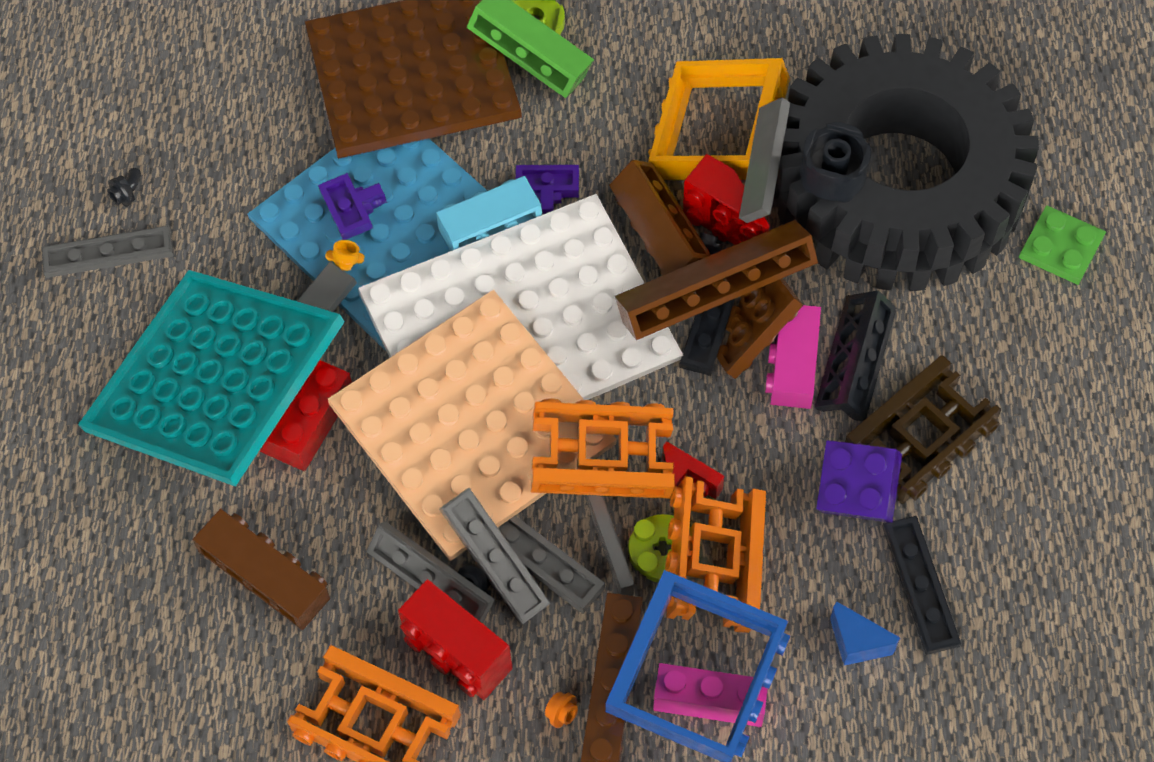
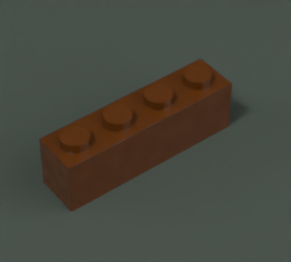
M632 159L609 186L616 196L617 204L624 209L629 217L631 227L639 233L644 241L646 251L655 259L660 267L661 275L663 276L710 256L711 254L654 164Z
M220 508L192 539L198 552L301 630H304L330 600L326 588L328 583L316 572L312 571L308 574L300 568L301 563L289 552L285 551L284 554H281L274 548L275 544L265 534L259 532L256 535L250 531L248 523L236 513L230 516Z

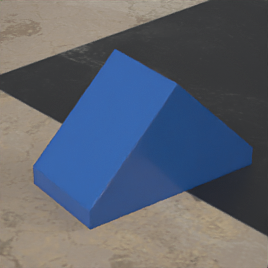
M838 602L835 603L830 621L844 666L894 654L900 641L899 636Z

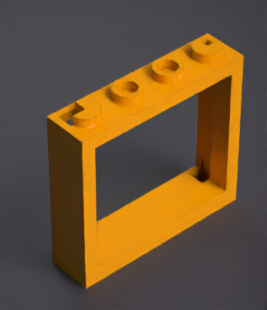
M783 58L676 62L673 76L669 78L667 97L662 101L661 118L655 126L653 146L648 151L650 155L648 162L654 164L663 180H685L704 157L674 156L692 88L763 86L746 155H711L733 168L740 180H746L759 108L777 99L786 98L790 76Z

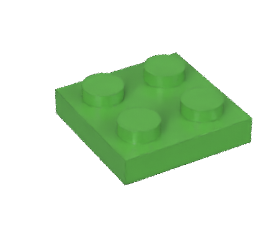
M1046 205L1019 258L1079 285L1106 231Z

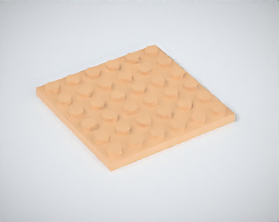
M493 289L328 398V403L445 556L451 561L467 549L439 508L467 488H470L498 528L544 496L546 493H531L533 457H549L550 432L532 431L534 404L548 398L558 399L561 403H576L584 399ZM558 422V438L577 439L578 423ZM586 434V459H596L616 445L617 439L614 435ZM558 452L557 468L577 469V453Z

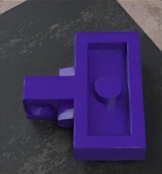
M516 165L515 180L523 176L526 177L541 203L542 215L554 211V204H562V198H579V165Z
M348 173L318 185L343 240L373 229L368 215L374 212L375 208L387 203L379 183L365 189L363 187L354 188Z

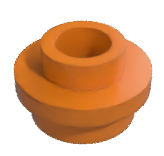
M557 692L552 696L545 709V716L549 718L551 725L560 728L563 724L568 725L574 720L578 712L576 696L571 693L564 694L563 692Z

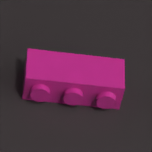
M803 305L798 311L797 316L779 331L776 344H770L768 363L774 364V373H767L765 393H771L770 405L811 409L814 395L821 307Z
M659 663L653 711L735 723L753 677ZM762 687L757 700L764 703L756 723L748 721L747 725L762 727L767 688Z

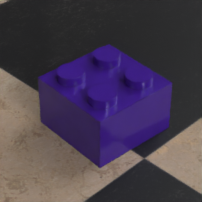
M826 440L816 510L826 514L893 523L902 454L897 449Z

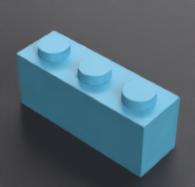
M523 176L516 180H508L501 186L489 191L479 192L472 198L460 203L447 205L442 210L436 212L439 231L449 250L453 251L542 215V208L529 182Z

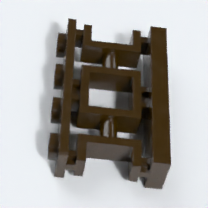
M940 355L846 436L845 443L888 448L877 437L892 425L889 435L899 443L894 449H897L902 454L897 494L899 495L897 500L901 504H904L910 497L914 501L921 497L929 486L926 484L934 476L937 479H941L951 469L953 465L950 463L958 455L962 459L965 458L976 446L974 442L981 435L985 438L989 437L1000 424L997 421L1001 412V408L998 405L991 407L990 401L984 398L978 405L973 407L953 389L958 384L961 375L957 371L953 373L950 370L952 363L943 355ZM938 385L936 394L947 403L940 410L925 397ZM956 413L972 425L958 438L960 428L950 420ZM922 415L943 433L927 449L906 430ZM909 454L925 466L911 479L912 469L902 461Z

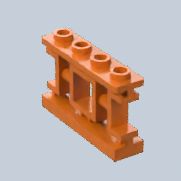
M554 398L535 402L532 431L550 432L549 457H533L531 493L670 499L674 489L673 463L656 462V437H671L673 432V408H665L664 405L658 403L647 404L644 407L630 406L626 402L599 405L591 400L561 403L560 400ZM558 422L578 423L577 439L558 438ZM628 425L647 426L646 442L628 441ZM586 434L619 435V460L586 459ZM558 452L577 453V469H558ZM628 455L646 456V472H626L628 469Z
M685 476L678 486H674L670 497V506L674 507V518L671 519L668 527V539L672 540L671 551L668 552L666 557L665 570L685 579L686 576L705 579L704 586L717 592L719 582L733 584L737 580L736 597H729L760 609L766 491L753 488L749 493H744L743 489L737 488L731 495L730 503L703 498L704 482L697 481L693 483L692 477ZM691 511L709 514L708 525L695 522L690 527ZM741 515L740 531L722 528L723 517L736 520ZM700 539L728 544L726 568L699 563ZM672 596L667 607L666 618L674 619L678 615L682 616V619L689 620L695 614L696 606ZM723 618V627L730 628L734 626L735 632L749 633L752 630Z
M330 645L323 656L325 663L317 671L319 678L330 684L315 711L298 704L295 709V715H290L287 722L291 730L294 731L292 736L295 739L309 746L313 742L325 746L324 752L339 761H344L345 757L355 762H389L372 753L385 758L395 740L409 747L402 762H419L416 759L430 733L432 732L447 740L451 728H455L461 714L459 705ZM343 676L364 685L360 687L352 703L338 697L345 685ZM367 702L394 714L379 742L352 729ZM406 706L427 715L416 734L402 727L409 714ZM330 710L344 716L337 728L339 737L319 728Z

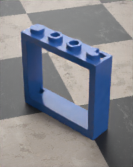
M664 570L606 701L605 712L718 761L732 762L734 755L742 757L750 737L743 734L748 721L756 723L764 703L757 700L762 687L770 688L777 668L771 666L775 654L783 656L790 635L784 632L788 621ZM672 596L770 637L726 746L626 704Z

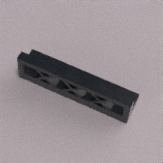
M879 290L846 296L815 403L817 410L822 412L843 410L851 419L856 421H864L867 418L897 309ZM864 304L863 310L853 318L856 305ZM857 329L855 337L845 346L846 338ZM849 357L848 364L837 374L838 366ZM838 386H841L838 399L829 400L830 394Z

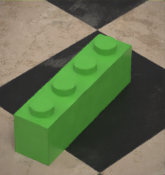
M482 0L475 7L466 27L564 98H567L582 82L594 61L593 58L511 0Z

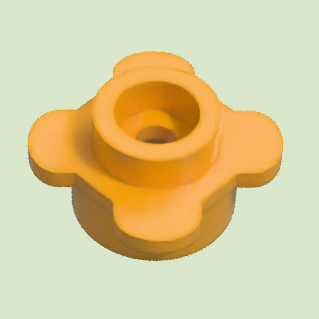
M350 240L335 242L333 250H328L325 254V258L328 261H333L337 267L344 271L351 270L353 265L357 263H363L365 256L359 253V246Z

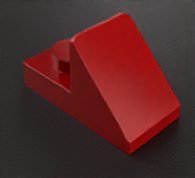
M665 442L662 449V462L673 463L674 486H678L685 476L692 477L693 483L697 481L704 482L703 497L709 495L717 499L723 490L725 476L671 443Z

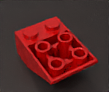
M706 154L684 181L683 212L690 223L695 226L702 225L709 229L713 235L718 236V240L722 242L729 241L734 245L769 231V223L765 217L749 223L739 219L744 184L733 168Z

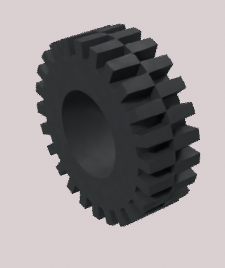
M895 34L891 52L884 53L878 36L863 38L858 59L849 46L843 44L833 49L830 66L820 58H817L808 66L806 81L798 77L794 80L789 89L788 102H790L773 199L779 198L777 214L783 225L796 220L811 234L813 243L817 241L816 256L820 266L828 270L841 255L846 258L844 279L858 283L865 267L868 266L878 269L877 289L892 290L897 272H906L910 291L926 290L932 270H935L943 286L950 285L958 281L963 264L974 274L985 267L990 252L997 256L1005 248L1010 233L1015 232L1037 171L1038 164L1034 162L1039 150L1038 136H1030L1034 123L1030 109L1017 110L1021 93L1012 83L996 90L1000 70L989 62L975 74L970 72L974 52L960 46L952 60L948 61L940 58L943 40L928 37L924 54L911 52L910 34ZM840 122L858 128L863 133L864 139L886 133L907 134L923 139L938 148L946 156L954 169L955 175L938 186L910 191L890 188L867 177L863 188L854 195L852 200L840 202L822 199L806 192L802 185L800 169L804 143L809 133L816 128L817 130L825 128L828 123Z

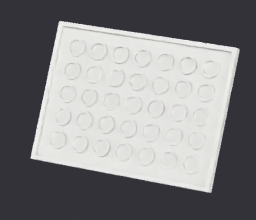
M597 194L358 288L359 295L389 357L409 346L494 289L584 400H589L677 362L683 356L668 327L636 340L623 324L615 295L642 285L644 281Z

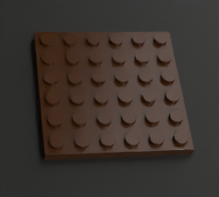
M401 0L305 21L338 159L522 118L521 107L503 53L466 28L475 7L482 0Z

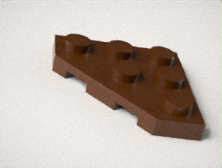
M783 278L742 295L738 306L732 307L726 330L730 332L726 345L720 346L717 359L726 373L734 379L752 365L757 355L774 341L779 331L797 316L798 311L803 306Z

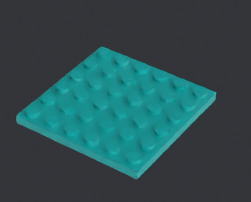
M188 270L78 425L86 433L236 487L345 321L340 314Z

